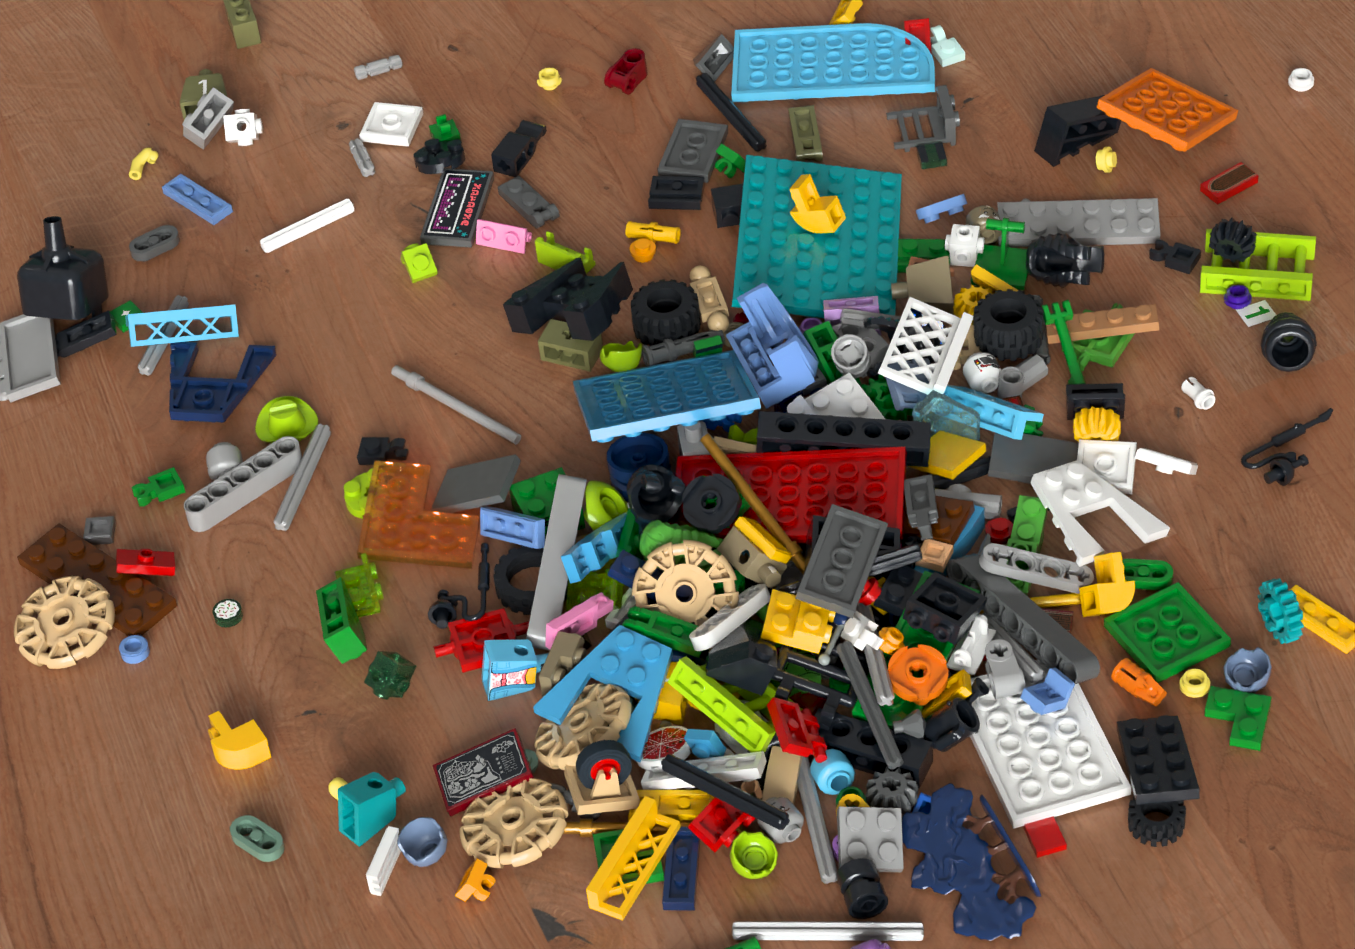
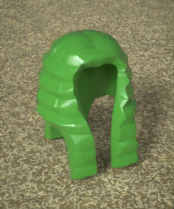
M654 520L641 533L639 548L644 560L647 561V556L653 550L669 542L678 544L683 543V540H694L718 548L724 539L716 537L710 532L699 531L693 526L670 525L668 522L662 523L660 520ZM685 555L675 556V565L686 564Z

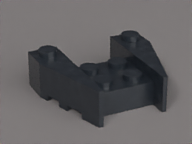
M576 258L527 287L514 292L512 297L503 304L512 332L533 334L547 321L553 319L567 322L572 339L593 341L611 325V316L619 313L621 309L620 302L628 299L633 288L624 262L617 264L604 276H587L581 258Z

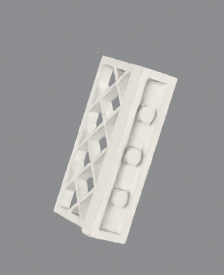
M909 297L878 374L929 395L927 402L938 406L974 316L963 312L962 317L959 318ZM910 309L922 312L924 317L915 318ZM937 321H943L952 326L941 329ZM929 323L933 331L924 332L921 325ZM913 327L917 334L908 336L904 328ZM938 337L942 345L934 347L930 339ZM922 341L926 349L917 350L913 342ZM905 344L910 352L901 354L896 346ZM931 355L935 363L927 365L922 357ZM915 359L919 367L910 368L906 360ZM898 362L902 370L896 371L887 367V365ZM924 373L929 384L918 380L915 375Z

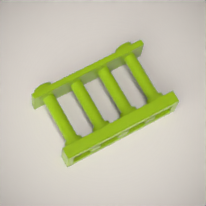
M1206 229L1205 252L1212 253L1211 266L1202 265L1200 293L1225 295L1229 287L1243 285L1249 289L1252 297L1311 301L1313 273H1305L1306 260H1314L1316 236L1255 232L1257 236L1253 254L1246 258L1244 262L1239 261L1238 268L1222 267L1223 257L1221 255H1214V249L1209 247L1212 229ZM1251 256L1267 257L1266 270L1249 269ZM1278 258L1295 259L1294 272L1277 271Z
M687 656L679 659L668 683L751 753L764 751L765 753L776 733L767 704L775 697L777 688L769 682L764 694L761 696L728 683L720 685L712 677L706 676V664L699 667ZM738 692L749 702L743 704L732 694ZM760 711L771 721L766 723L755 712Z

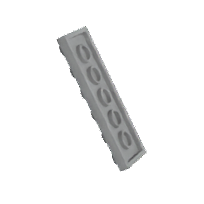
M1158 198L997 202L1000 220H1003L1005 217L1009 218L1010 221L1025 222L1024 234L1009 232V247H1028L1032 241L1037 240L1040 236L1046 237L1048 234L1055 235L1057 233L1062 235L1067 233L1082 245L1155 244L1156 240H1160ZM1002 235L998 237L999 246H1001Z

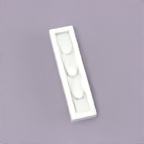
M764 751L689 760L686 762L725 782H751L761 778L767 760ZM658 766L651 767L652 770H646L641 780L643 790L696 788L662 769L659 770Z

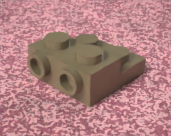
M558 631L539 674L542 698L586 657V649L583 648L584 638L581 635Z

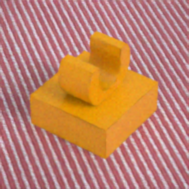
M477 858L465 871L454 896L466 902L473 894L476 899L485 901L489 897L490 892L484 890L481 884L491 888L496 881L493 876L484 874L488 864Z

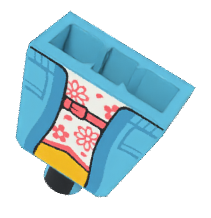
M528 639L485 640L482 683L488 701L533 690L536 684V673L541 672L549 653L535 655L532 642Z

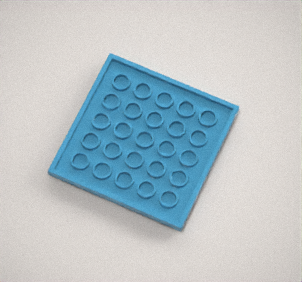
M734 350L572 381L591 440H597L600 443L612 441L614 437L622 435L636 437L641 435L642 431L647 430L656 432L666 431L670 429V426L678 424L692 426L697 424L699 420L704 419L718 421L726 418V415L735 413L738 415H749L754 410L761 409L759 396Z

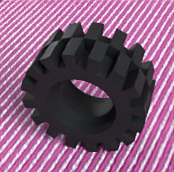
M1133 795V800H1130L1128 808L1129 831H1133L1135 839L1141 836L1140 843L1146 845L1147 841H1151V846L1156 847L1157 842H1161L1163 847L1167 846L1168 840L1173 844L1177 841V836L1181 837L1183 829L1185 830L1186 807L1185 805L1183 806L1184 801L1136 805ZM1151 812H1161L1169 818L1164 821H1152L1147 819L1145 815Z

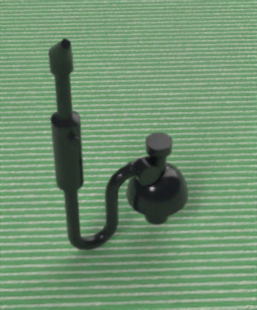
M1328 409L1304 425L1295 423L1293 427L1273 436L1270 442L1243 455L1241 464L1247 469H1257L1270 463L1271 471L1264 474L1266 483L1271 484L1277 481L1280 485L1286 486L1294 478L1297 467H1304L1309 464L1308 458L1304 454L1298 456L1297 460L1295 452H1287L1286 454L1276 453L1253 464L1248 463L1247 460L1273 446L1279 447L1305 434L1306 429L1329 420L1333 409Z
M487 543L481 544L482 562L479 563L478 590L481 591L480 611L475 615H468V600L465 596H449L447 590H440L437 594L438 600L430 606L428 611V619L439 629L446 628L449 622L456 620L457 613L455 607L458 605L457 601H462V617L466 621L478 620L485 614L486 592L490 588V564L487 562L489 545Z

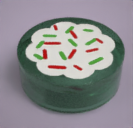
M234 599L221 600L215 604L212 610L215 623L221 627L235 626L243 617L241 605Z

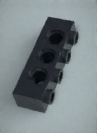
M818 708L814 715L818 722L821 717V708ZM836 712L829 731L819 728V735L824 738L827 750H840L846 755L854 769L874 775L875 772L883 774L886 767L888 768L867 721L857 720ZM889 728L904 761L902 766L889 769L890 772H895L898 768L901 769L902 774L910 772L913 781H916L920 789L933 763V742L904 733L894 734L893 729Z

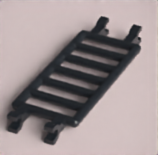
M889 574L874 575L873 577L876 580L882 577L887 579ZM873 612L875 623L878 625V632L883 627L888 626L889 612L885 615ZM827 622V625L833 626L832 633H834L836 629L834 622ZM823 642L820 651L825 652L829 643ZM782 644L777 654V669L772 677L773 680L780 682L775 698L788 701L794 687L827 699L818 723L820 728L829 731L839 704L853 707L858 699L846 670L830 664L823 666L818 660L792 651L793 647ZM835 644L830 655L840 658L836 649L838 644ZM855 651L867 677L869 668L865 652ZM789 662L849 684L847 694L783 671L786 663Z

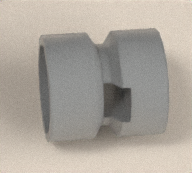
M846 334L834 342L831 348V356L837 370L843 376L850 373L853 378H858L869 370L871 356L865 342L860 337Z

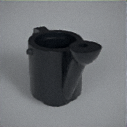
M977 677L974 680L970 696L965 699L956 697L951 701H947L945 705L924 718L926 721L924 739L933 742V749L946 752L974 733H978L980 721L975 709L972 707V703L978 697L989 693V688L982 679Z

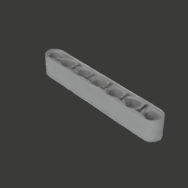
M558 474L526 639L532 642L533 648L549 650L545 647L546 624L562 614L568 576L561 556L575 545L587 479Z

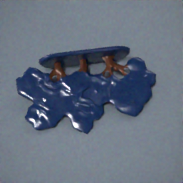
M949 783L932 793L929 814L919 811L914 813L907 812L902 817L903 843L907 849H915L925 853L924 860L913 868L911 887L918 889L931 887L934 892L944 895L953 890H957L962 894L960 902L953 913L954 932L964 936L975 935L979 939L989 941L1001 935L1008 939L1020 937L1022 924L1027 919L1033 917L1036 906L1028 897L1016 894L1017 881L1020 878L1025 879L1036 897H1042L1039 888L986 798L980 795L979 800L987 816L983 818L972 816L970 811L973 801L971 790L955 788L953 784ZM966 821L973 823V825L966 828L962 826ZM988 823L992 824L1002 841L995 846L988 845L987 842L978 836L983 827ZM1004 849H1007L1016 864V868L1008 875L994 871L990 863L992 855ZM994 877L1003 878L999 883L993 881ZM1005 882H1009L1005 887L1007 890H1010L1004 899L1000 900L997 897L998 890ZM1014 895L1015 902L1009 904V898Z

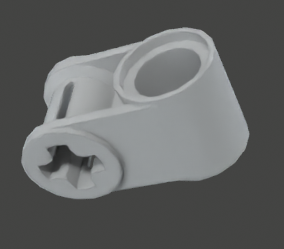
M1002 639L990 641L985 648L987 658L985 668L994 698L999 699L1021 694L1026 687L1021 667L1017 663L1012 646L1009 642Z

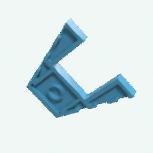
M619 625L534 705V713L561 725L590 678L603 684L617 685L623 688L629 696L640 700L631 714L627 728L619 733L620 738L617 742L623 744L629 752L631 759L641 762L645 743L648 741L651 731L650 726L653 716L658 707L660 692L664 687L673 656L672 648Z

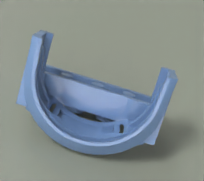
M762 283L737 297L749 322L726 334V337L765 408L767 409L772 405L780 403L783 399L816 382L814 377H816L819 360L792 317L769 286Z

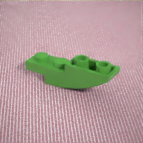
M1019 496L1011 538L1008 539L1007 546L1040 554L1048 508H1044L1038 497ZM1015 561V564L1020 569H1029V566L1024 561ZM1006 577L1028 596L1032 583Z

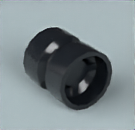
M866 858L854 859L843 864L838 869L836 880L841 893L844 895L848 912L853 918L869 919L886 909L888 897L872 860Z

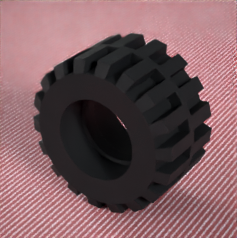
M665 279L659 280V282L652 281L648 283V286L639 288V292H635L633 295V300H631L633 330L636 338L640 339L642 344L652 346L662 343L667 338L674 341L699 333L701 322L697 293H694V289L691 286L687 287L686 283H677V280L672 279L670 281H665Z
M1007 289V291L997 290L995 294L989 293L985 295V299L978 301V306L974 308V338L976 346L979 347L982 353H990L1000 361L1005 359L1016 361V358L1024 359L1028 357V354L1033 355L1036 352V348L1041 347L1044 337L1043 307H1041V303L1038 300H1034L1033 295H1026L1025 291L1021 290L1017 292L1013 291V289Z

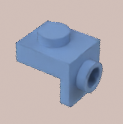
M1050 668L1045 681L1025 687L1020 698L1034 712L1044 715L1066 708L1075 684L1057 668Z

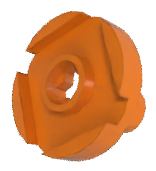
M918 644V648L912 647L909 649L908 646L897 650L889 660L888 673L893 692L904 700L914 702L917 705H926L930 700L938 697L947 686L948 668L945 657L931 646ZM920 669L924 670L923 677L921 678L913 677L911 672L912 670L916 672Z

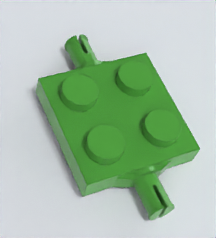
M1118 303L1113 304L1111 309L1123 308V306L1121 304L1118 305ZM1085 309V310L1083 311V313H1084V312H1094V311ZM1135 333L1072 341L1081 372L1084 371L1090 361L1113 368Z

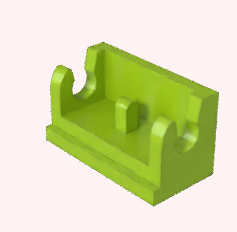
M546 231V242L541 237L535 240L538 262L557 270L576 258H581L586 274L596 265L591 249L585 247L584 255L555 243L554 234Z

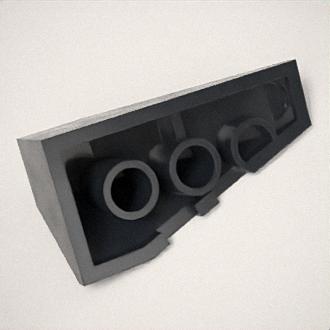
M749 618L716 644L706 658V676L762 696L777 669V650L773 642L761 639L764 623Z

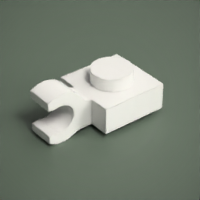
M858 611L855 612L853 618L848 619L840 634L843 639L850 641L853 646L861 651L866 644L878 650L884 641L874 634L878 625Z

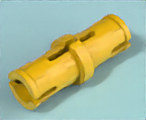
M628 221L625 234L627 238H645L654 243L661 241L678 244L681 230L680 227L661 226L657 222L645 224Z

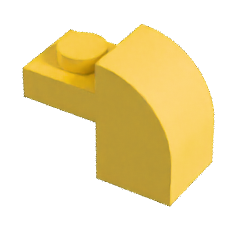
M811 174L801 175L789 189L791 197L796 204L790 211V214L796 223L805 230L813 233H834L846 219L838 196L819 197Z
M1121 552L1095 556L1097 584L1079 588L1083 617L1100 616L1122 611L1130 604L1135 592V581H1125Z
M220 711L208 715L212 727L208 729L211 738L210 742L215 759L219 764L229 769L241 770L251 768L272 758L267 738L254 719L231 729Z

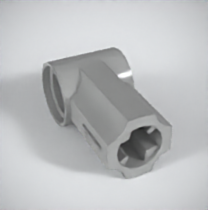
M1036 354L1035 356L1028 357L1015 367L1003 368L999 374L998 398L1002 399L1020 395L1022 399V394L1025 390L1048 375V367L1044 359Z

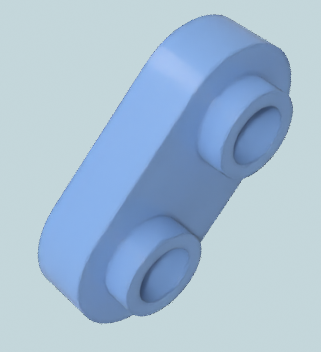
M961 194L915 211L918 220L924 219L926 224L940 219L939 213L948 211V214L952 215L964 211L963 205L968 203L965 195Z

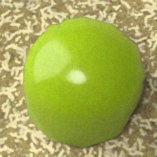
M629 341L625 345L608 343L601 348V362L614 372L635 369L641 361L642 344L639 343L636 348L633 341Z
M743 831L733 840L729 857L733 869L739 875L748 879H760L767 877L777 865L778 852L774 842L762 832L747 833Z

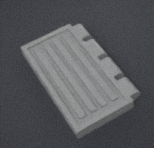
M23 314L1 322L0 401L9 400L11 403L61 385L53 318L32 317Z

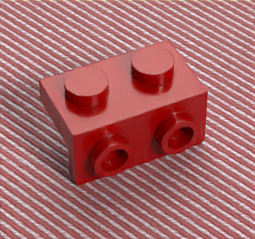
M715 797L687 828L716 853L722 845L729 848L733 840L739 835L736 830L742 824L747 828L756 818Z

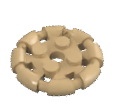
M683 540V543L678 544L669 542L653 550L647 556L648 560L643 567L638 568L633 580L632 596L635 595L637 607L650 611L655 610L689 623L695 622V625L700 626L709 619L706 615L712 607L719 611L727 604L731 607L730 609L738 606L739 592H736L734 581L737 578L728 560L722 554L719 556L712 551L711 546L694 540ZM685 555L686 564L675 565V556ZM703 560L712 565L707 573L698 567ZM657 566L664 570L658 580L651 575ZM723 582L724 594L715 595L716 589L713 583ZM682 585H688L693 590V597L688 602H681L677 597V590ZM655 592L657 604L648 605L646 594Z
M80 576L58 578L52 580V584L36 589L22 605L23 610L21 614L17 615L15 620L14 637L15 642L20 644V653L34 665L40 667L44 664L49 669L71 667L77 665L76 661L86 656L88 659L94 655L107 640V631L111 630L114 624L115 608L113 601L109 600V592L95 580L90 578L82 580ZM39 613L37 619L35 617H32L33 614ZM69 616L66 623L57 625L60 618ZM92 624H97V627H96L95 630H93V625H92ZM79 642L80 646L71 651L69 647ZM48 647L52 648L50 653H46Z
M595 683L585 686L561 725L548 719L540 724L534 744L539 761L548 768L565 770V765L576 766V760L580 752L593 742L601 740L618 741L620 738L619 732L627 728L631 718L632 704L627 692L613 684Z
M529 778L528 782L523 780V783L513 788L509 785L504 793L498 794L494 791L490 796L473 800L461 819L463 826L460 828V840L464 850L468 855L474 856V860L478 858L487 863L488 867L503 869L504 865L512 864L513 867H519L542 857L541 852L548 847L552 849L557 844L565 831L567 823L564 819L568 817V807L564 796L558 789H552V784L541 779ZM511 818L518 819L513 823H507V821ZM537 835L540 837V838H539L538 840H536L535 842H532V841H531V840H532L533 838H535Z

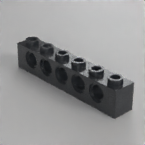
M759 411L756 453L906 447V466L928 467L931 422Z

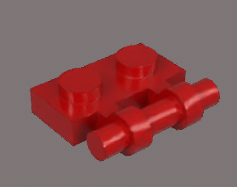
M773 697L767 704V708L782 751L803 757H808L811 754L814 755L815 761L818 763L827 760L825 752L827 745L824 738L819 735L820 725L817 718L812 715L811 710L806 708L800 711L798 703Z

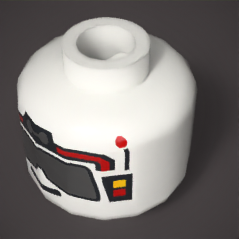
M981 352L971 355L963 366V375L970 388L982 393H991L997 389L1001 368L995 357L990 353Z

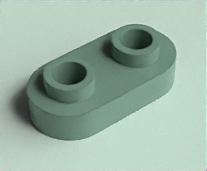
M244 815L232 822L230 833L233 842L260 861L271 862L280 858L284 853L285 846L281 834L256 817Z

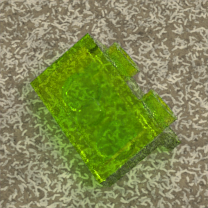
M366 553L360 554L363 565L335 571L336 579L341 577L344 580L358 618L381 612L378 601L384 599L380 582L374 584L373 581L378 579L375 563L368 562Z
M606 569L605 573L600 574L590 571L581 581L571 584L568 578L566 611L571 610L574 606L601 592L614 601L613 610L621 609L624 584L608 576L610 569Z

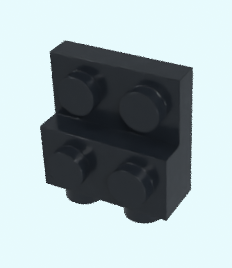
M934 572L907 600L903 619L907 620L908 624L914 629L922 628L932 633L940 642H950L956 645L969 631L971 621L985 608L987 597Z

